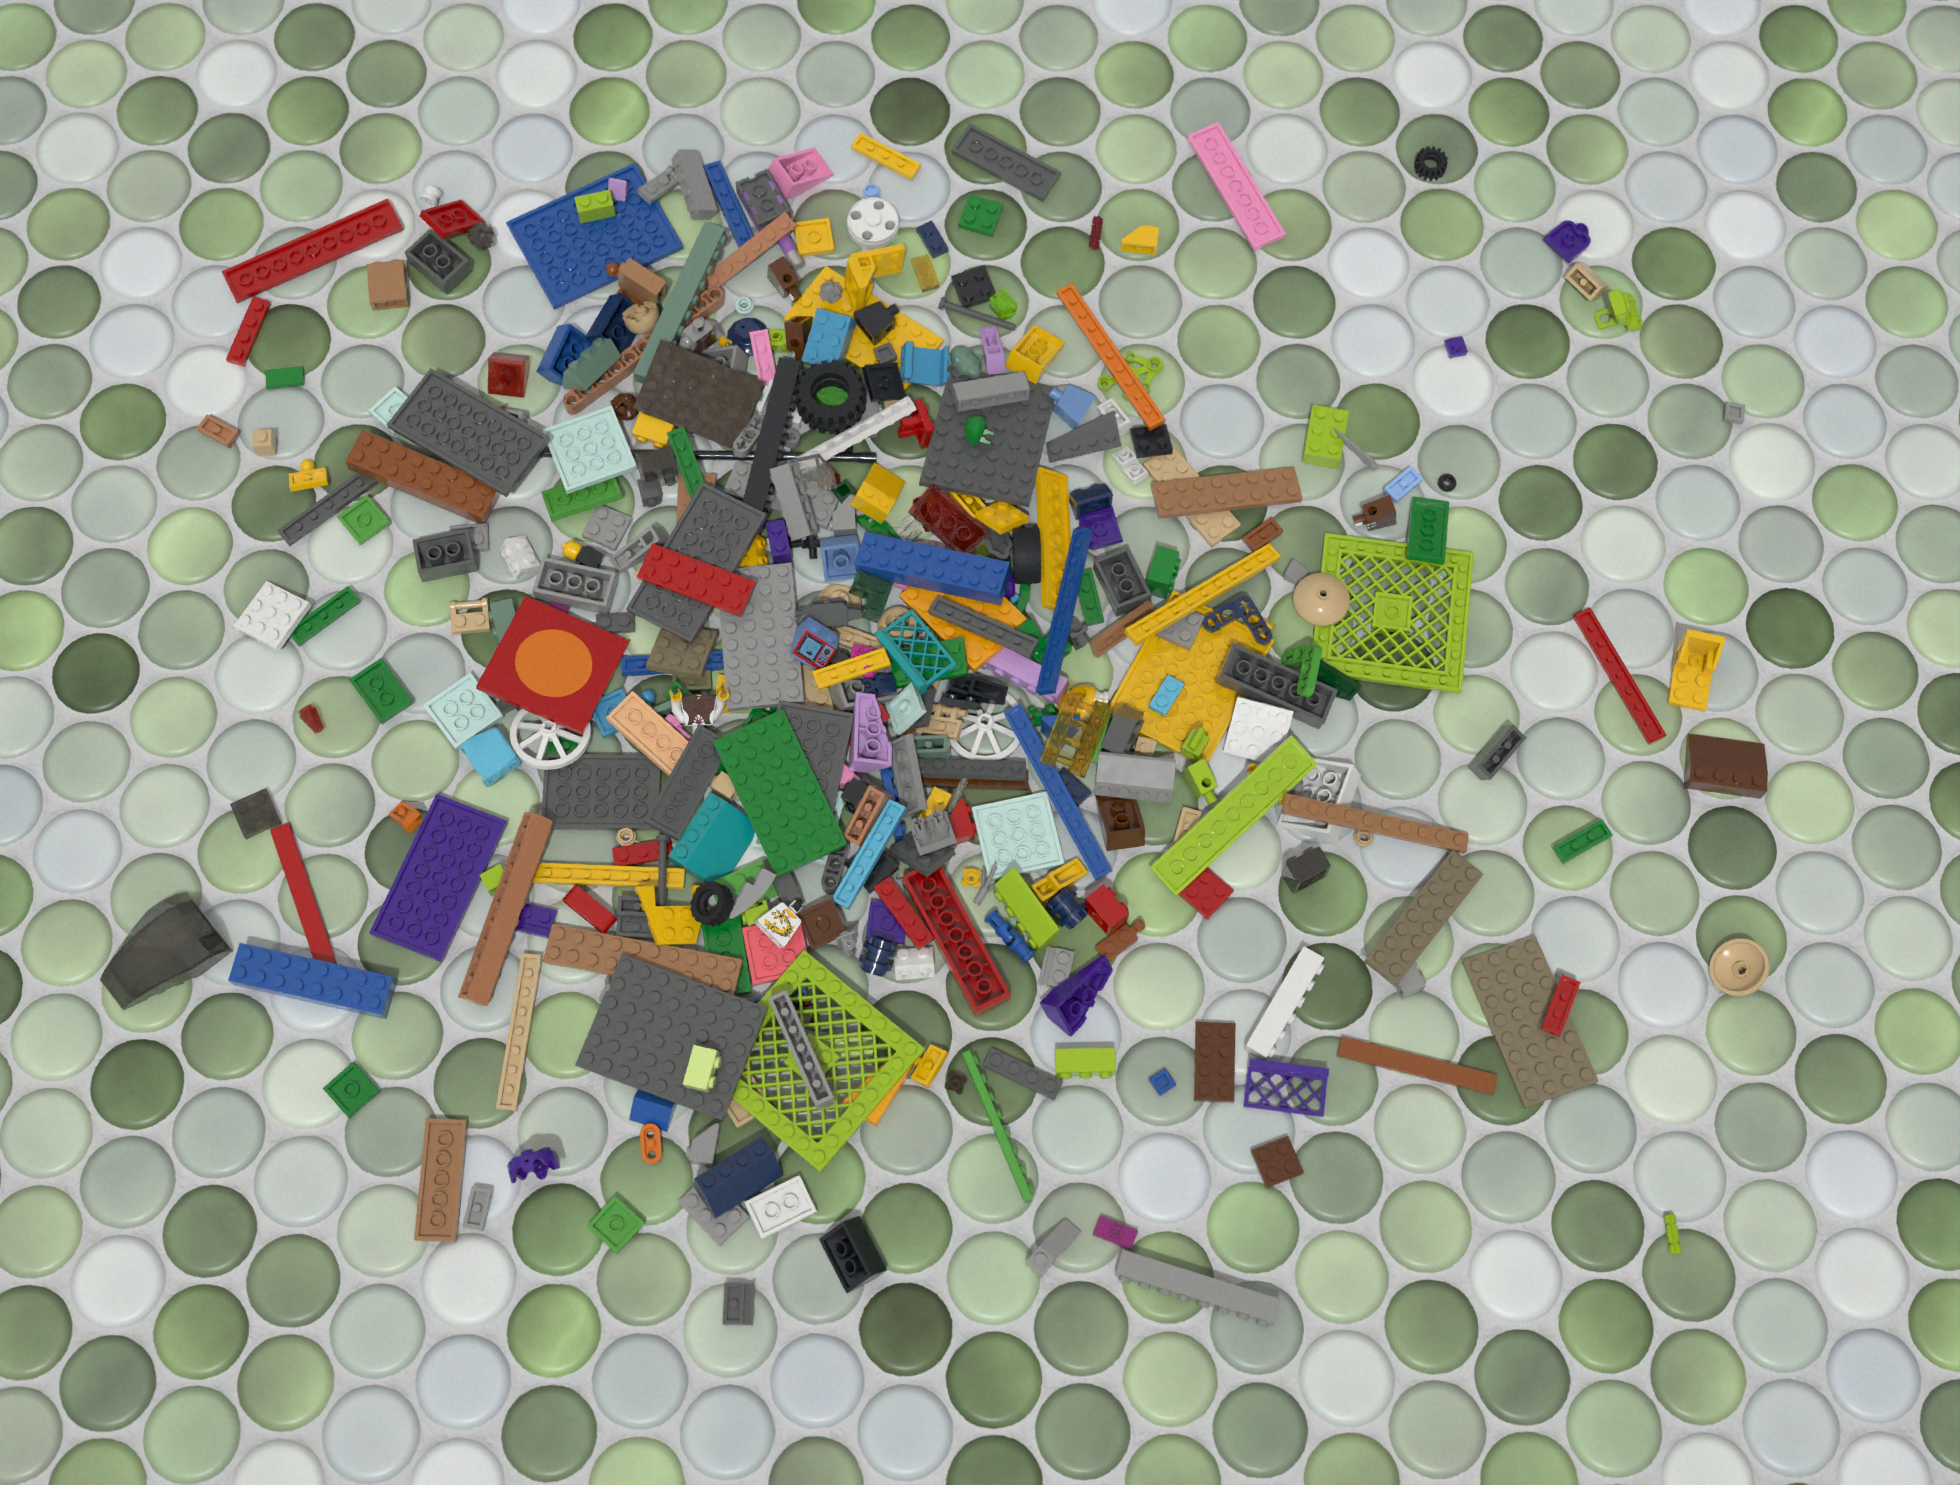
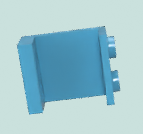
M905 342L901 346L900 376L902 382L938 387L945 385L950 378V371H947L951 358L950 353H948V347L945 346L942 350L913 347V342Z

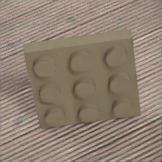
M701 628L694 642L690 644L660 629L646 663L647 670L702 679L718 638V632Z

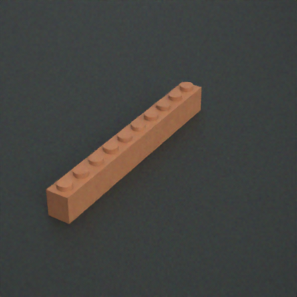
M524 812L458 998L481 1006H487L491 1001L494 985L499 979V971L505 962L507 949L512 943L514 929L519 923L520 912L526 903L525 898L532 887L534 873L539 867L540 856L545 850L546 839L551 833L552 820L534 812Z

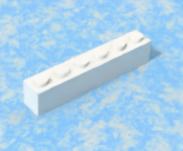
M1305 946L1302 948L1244 1048L1245 1051L1261 1060H1266L1267 1057L1272 1058L1277 1049L1274 1047L1276 1041H1282L1287 1032L1283 1029L1287 1023L1291 1025L1296 1016L1293 1013L1296 1007L1301 1008L1306 999L1303 997L1305 991H1311L1315 984V981L1312 979L1315 974L1320 975L1325 966L1322 964L1324 957Z

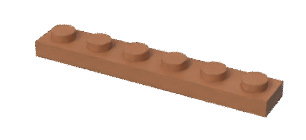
M786 212L781 214L714 267L712 275L708 276L706 280V287L708 289L712 286L722 287L793 231L797 225Z

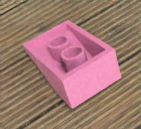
M815 148L774 158L768 168L785 199L799 196L833 176L832 171Z

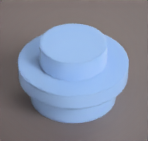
M872 183L867 184L863 188V197L879 198V187Z

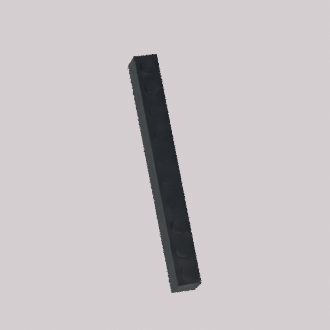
M779 357L743 498V503L765 514L770 511L771 502L769 499L770 495L773 496L775 486L770 477V469L777 467L778 463L782 462V447L787 443L788 435L786 431L787 428L790 429L792 422L790 415L791 412L795 411L796 401H794L795 387L798 384V378L803 376L804 371L801 361ZM767 519L759 530L758 535H761L762 529L765 530Z

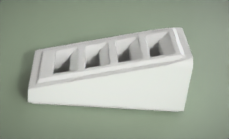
M1113 398L1096 406L1101 416L1115 411L1116 419H1120L1117 421L1120 437L1130 431V428H1132L1131 420Z

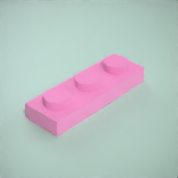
M768 329L749 332L758 380L764 382L763 387L768 385L775 375Z

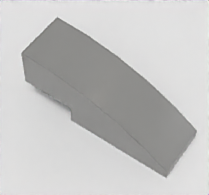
M760 867L752 884L744 881L734 900L733 910L729 918H735L755 904L770 887L776 874Z

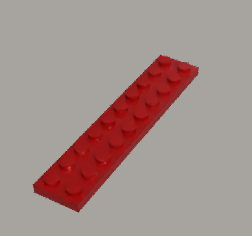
M387 198L221 272L236 302L239 303L404 229Z

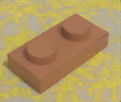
M208 414L196 428L199 433L227 448H230L239 435L238 430Z

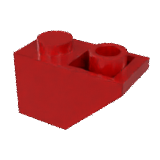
M964 798L959 800L949 818L957 841L952 846L975 840V833H977L975 822H971L969 815H972L969 803L965 804Z

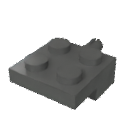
M638 894L636 896H618L616 936L633 939H654L647 923L649 921L645 911L642 910L640 905L641 901ZM655 897L656 906H658V897Z

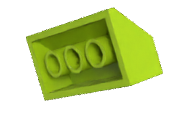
M1015 867L1011 868L994 885L995 892L993 894L999 903L1003 902L1006 906L1004 909L1007 915L1016 920L1018 930L1022 934L1025 933L1029 938L1027 942L1032 949L1036 948L1038 952H1041L1058 940L1060 929Z

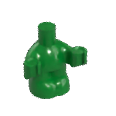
M1050 703L1045 705L1041 711H1038L1034 705L1027 707L1033 717L1030 721L1036 727L1041 726L1042 716L1057 715Z

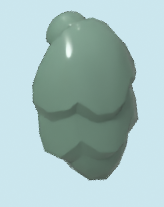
M963 345L955 346L950 353L952 365L961 375L971 378L980 377L981 361L974 355V352Z

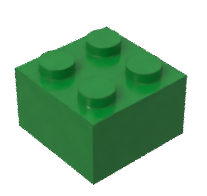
M1157 546L1146 583L1152 596L1167 599L1168 593H1172L1175 579L1180 569L1181 559L1178 558L1179 551Z

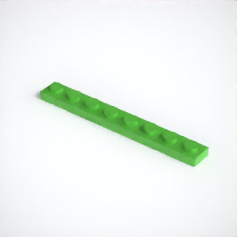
M970 1050L962 1053V1058L1023 1202L1026 1204L1032 1201L1034 1190L1031 1184L1025 1181L1024 1176H1026L1023 1165H1019L1016 1157L1019 1156L1015 1146H1010L1008 1139L1011 1137L1006 1127L1003 1128L1001 1125L1002 1115L999 1109L995 1110L993 1106L995 1099L991 1090L987 1091L984 1085L987 1084L984 1073H979L978 1059L975 1054H971Z

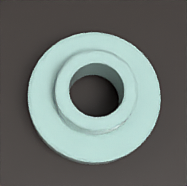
M741 297L737 300L735 307L739 314L747 315L753 311L754 305L751 299Z

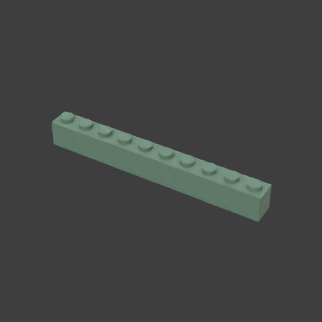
M707 221L704 222L633 372L636 382L643 384L661 339L678 346V339L685 329L686 322L691 320L693 307L698 305L699 295L706 288V280L713 273V265L720 258V250L727 243L728 236H726L724 227Z

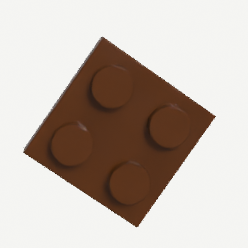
M829 898L797 913V917L802 921L800 924L812 950L836 940L840 933L847 931L833 898Z
M1288 1136L1250 1151L1266 1189L1304 1174Z

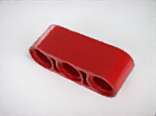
M574 885L562 899L568 907L600 933L606 934L617 921V918L577 885Z

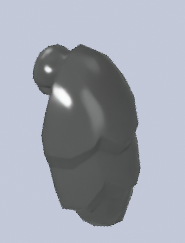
M988 527L984 540L990 555L998 560L1006 561L1009 559L1013 548L1009 533L999 534Z

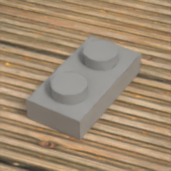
M471 1187L462 1225L463 1228L484 1231L493 1193L492 1190Z

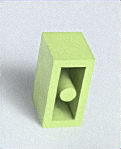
M694 1045L683 1085L686 1088L710 1093V1089L714 1088L716 1083V1076H714L716 1068L719 1069L722 1057H720V1053L717 1050Z

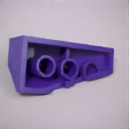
M1105 955L1100 956L1058 985L1040 1002L1046 1016L1068 1036H1072L1087 1019L1085 1015L1088 1009L1095 1004L1094 998L1098 991L1104 988L1113 971Z

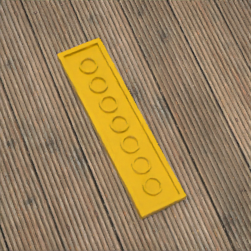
M1038 467L1036 500L1041 544V606L1055 611L1071 542L1068 476Z

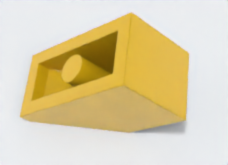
M1141 225L1122 239L1120 251L1156 255L1159 227Z

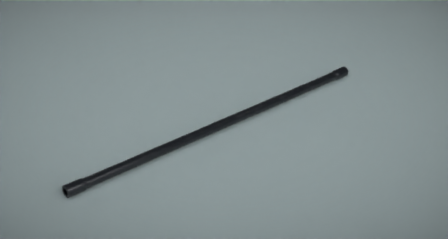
M544 448L537 458H552L549 448ZM630 449L634 459H676L673 450ZM693 450L696 460L753 461L755 451H750L746 457L740 458L735 456L733 451ZM783 452L782 461H791L805 452ZM876 452L838 453L823 462L873 464L874 462L876 463Z

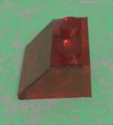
M493 352L488 358V394L524 398L529 377L530 356Z

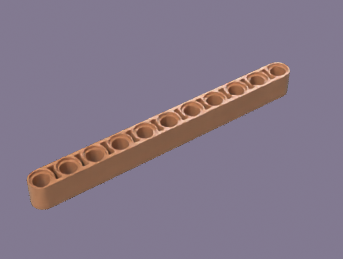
M712 286L699 295V303L693 307L691 320L686 322L685 328L693 323L694 319L699 317L707 319L723 307L725 303L724 295L720 287ZM653 331L620 354L621 357L587 390H570L563 397V403L567 413L571 415L580 413L634 372L643 353L641 350L645 349Z

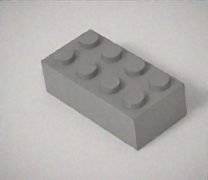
M542 557L532 591L535 600L553 602L600 614H609L618 579L616 572Z

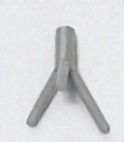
M984 865L982 866L981 889L973 900L975 904L980 906L987 892L994 889L995 884L991 886L989 884L997 870V866L993 867L987 881L986 869Z

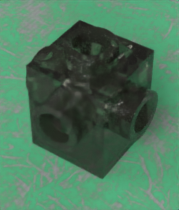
M477 222L471 225L472 228L468 229L470 232L467 235L471 245L475 244L479 252L495 246L492 238L495 234L491 226L488 227L486 223Z

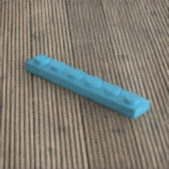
M891 799L887 801L832 897L836 904L850 910L907 811L905 806Z

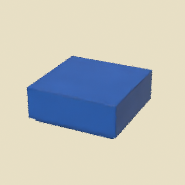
M1163 1069L1148 1080L1159 1097L1176 1087V1083L1166 1069Z

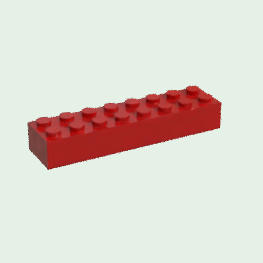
M941 867L928 877H925L916 870L902 876V883L925 926L933 935L934 943L975 1018L1009 1001L1011 993Z

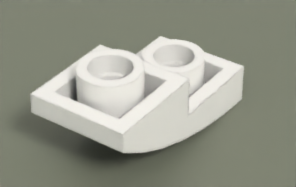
M1128 446L1112 454V458L1133 486L1149 477L1148 471L1138 462L1135 454Z

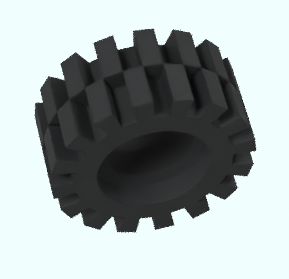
M1428 146L1426 150L1422 148L1415 159V173H1419V178L1424 176L1423 180L1425 181L1427 178H1429V181H1433V178L1435 181L1438 180L1446 171L1448 158L1445 156L1446 153L1444 151L1440 153V148L1435 150V146H1432V149ZM1426 160H1433L1438 166L1430 168L1424 162Z

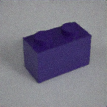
M784 519L765 523L773 564L792 562Z

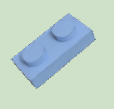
M1410 466L1384 487L1383 492L1387 496L1391 495L1392 501L1396 504L1419 485L1423 478Z

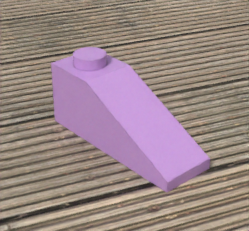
M997 326L979 328L987 374L997 375L1006 372L1005 356Z

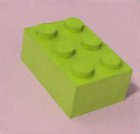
M1312 405L1302 463L1332 469L1339 468L1344 442L1337 436L1335 429L1345 435L1349 415L1348 410Z

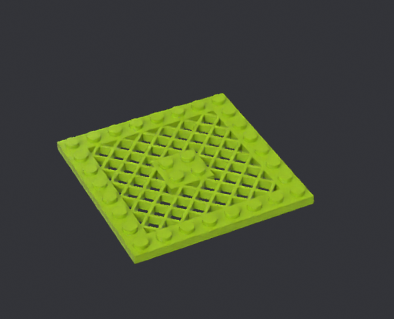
M1325 533L1320 573L1333 575L1342 581L1349 592V596L1352 598L1349 606L1355 602L1360 607V610L1354 613L1349 607L1347 613L1350 617L1346 620L1342 618L1339 621L1340 624L1335 628L1334 624L1325 627L1314 626L1313 644L1322 648L1321 660L1354 680L1461 694L1474 552L1446 549L1444 565L1407 560L1406 543ZM1348 559H1351L1356 564L1350 569L1344 563ZM1367 561L1374 566L1369 571L1363 566ZM1387 563L1393 569L1389 573L1382 569V566ZM1340 566L1345 571L1342 575H1340ZM1404 566H1407L1411 571L1407 576L1400 570ZM1358 568L1364 574L1360 578H1357L1353 573ZM1424 568L1430 574L1425 579L1419 573ZM1375 571L1382 575V578L1378 581L1371 575ZM1442 571L1448 576L1444 581L1437 575ZM1395 573L1401 578L1396 584L1390 578ZM1348 575L1354 581L1349 586L1342 580ZM1414 575L1420 581L1415 586L1409 581ZM1366 578L1372 583L1368 588L1361 583ZM1432 578L1439 584L1434 588L1428 583ZM1385 580L1391 586L1386 591L1380 585ZM1450 581H1451V590H1450L1449 587L1446 585V584H1447L1448 582H1450ZM1403 583L1409 588L1405 593L1399 588ZM1356 585L1362 590L1357 596L1351 590ZM1422 585L1428 590L1423 596L1417 590ZM1374 588L1379 591L1375 592V596L1370 593ZM1440 588L1447 593L1443 598L1436 593ZM1395 590L1397 594H1391L1390 592ZM1320 593L1322 597L1326 596L1325 593ZM1411 593H1414L1415 596L1418 598V600H1416L1414 603L1413 596H1408ZM1364 595L1371 601L1366 605L1360 601V598ZM1431 595L1437 601L1432 606L1426 600ZM1448 598H1450L1449 606L1444 602ZM1419 603H1422L1427 608L1422 613L1415 607ZM1372 605H1374V606H1373V615H1372V613L1368 610V608H1370ZM1439 605L1446 611L1442 615L1435 611V608ZM1413 611L1417 617L1411 620V615ZM1363 612L1369 618L1364 623L1358 618ZM1429 612L1435 618L1431 623L1424 617ZM1447 615H1448V624L1443 620V618L1446 617ZM1352 620L1358 624V627L1354 630L1347 624ZM1418 620L1425 625L1420 631L1414 625ZM1371 622H1372L1371 629H1376V630H1375L1374 632H1372V633H1371L1370 630L1366 627V626H1367L1368 624H1370ZM1438 622L1444 628L1439 633L1433 627ZM1342 627L1349 633L1343 638L1337 632ZM1411 628L1415 634L1409 638L1405 633L1409 634ZM1361 629L1367 635L1363 640L1356 635ZM1427 630L1434 636L1429 640L1422 634ZM1387 631H1392L1395 633L1390 635ZM1379 632L1386 638L1381 643L1375 637ZM1447 632L1445 641L1441 636ZM1334 635L1338 641L1332 645ZM1398 635L1405 640L1400 645L1393 639ZM1350 637L1357 643L1353 647L1346 643V640ZM1417 637L1424 643L1418 648L1412 642ZM1436 639L1442 645L1438 650L1431 644ZM1368 640H1371L1376 645L1371 650L1364 644ZM1388 642L1395 648L1389 653L1383 647ZM1407 644L1413 650L1409 655L1402 649ZM1339 645H1342L1347 650L1342 655L1335 649ZM1359 647L1366 653L1360 658L1354 652ZM1425 647L1432 652L1427 658L1421 652ZM1378 649L1384 655L1380 660L1373 655ZM1444 650H1445V659L1440 655V653H1441L1442 651H1444ZM1396 652L1403 657L1398 663L1392 657ZM1350 654L1353 657V659L1345 657ZM1416 654L1422 660L1418 665H1415L1410 659ZM1369 657L1372 661H1366L1364 659ZM1434 657L1441 663L1436 668L1430 663V660ZM1388 659L1391 664L1383 662ZM1407 662L1409 666H1403L1402 664ZM1425 664L1429 669L1420 667H1422Z
M803 950L757 1003L769 1009L759 1032V1042L754 1044V1047H760V1056L749 1057L747 1071H744L742 1076H748V1085L740 1079L733 1100L821 1173L921 1056L925 1048ZM812 987L813 996L802 997V988ZM816 987L824 994L816 995ZM784 990H787L791 1002H799L800 1011H796V1013L800 1015L804 1031L806 1028H815L816 1036L809 1032L807 1038L824 1076L831 1069L833 1070V1077H826V1081H833L834 1091L831 1092L835 1097L836 1103L819 1110L822 1115V1120L811 1121V1112L817 1111L816 1107H810V1098L812 1097L789 1045V1053L778 1054L777 1045L788 1043L786 1040H777V1031H782L780 1026L776 1027V1016L768 998ZM798 990L799 997L791 998V996ZM827 999L828 1008L817 1009V1000ZM831 999L840 1007H831ZM813 1000L814 1009L803 1010V1001ZM842 1011L843 1020L832 1021V1012ZM846 1012L855 1019L846 1020ZM818 1013H828L829 1022L818 1023ZM814 1014L815 1023L804 1024V1015ZM772 1019L773 1027L764 1028ZM847 1024H857L858 1033L847 1034ZM861 1024L870 1031L861 1032ZM843 1025L844 1034L833 1035V1026ZM829 1026L830 1035L819 1036V1027ZM773 1032L774 1041L763 1042V1033ZM873 1036V1045L862 1046V1037ZM876 1036L886 1044L876 1045ZM848 1038H859V1046L848 1047ZM844 1039L845 1048L834 1049V1040ZM830 1040L831 1049L822 1041ZM774 1045L775 1055L764 1056L763 1046ZM888 1048V1058L877 1057V1049ZM891 1048L895 1051L893 1056L891 1055ZM874 1050V1059L863 1060V1051ZM860 1051V1060L849 1061V1052ZM845 1052L846 1062H838L841 1058L836 1053ZM787 1058L784 1064L788 1067L779 1068L778 1059ZM775 1059V1069H765L764 1060ZM761 1061V1070L751 1071L750 1062ZM887 1062L882 1067V1069L878 1071V1063ZM875 1063V1073L865 1074L864 1064ZM861 1065V1074L850 1075V1066ZM836 1067H847L846 1076H836ZM793 1071H794L798 1076H800L803 1080H795V1081H794V1073H793ZM790 1072V1081L780 1082L779 1073ZM776 1073V1082L766 1083L765 1074ZM762 1074V1084L752 1085L751 1075ZM874 1077L865 1087V1078ZM862 1079V1088L852 1089L851 1080ZM848 1080L847 1090H837V1081ZM805 1084L806 1094L795 1095L794 1085ZM791 1086V1095L781 1096L780 1087ZM777 1087V1096L767 1097L766 1088ZM763 1088V1097L753 1089ZM861 1092L852 1103V1093ZM849 1094V1103L838 1104V1095ZM806 1098L807 1108L796 1109L795 1099ZM792 1099V1109L782 1110L781 1100ZM778 1101V1110L769 1102ZM847 1108L839 1118V1109ZM835 1109L836 1119L825 1120V1110ZM807 1112L808 1122L797 1123L796 1113ZM793 1113V1122L783 1114ZM826 1124H834L826 1133ZM822 1125L823 1134L812 1135V1126ZM808 1126L809 1136L799 1127Z

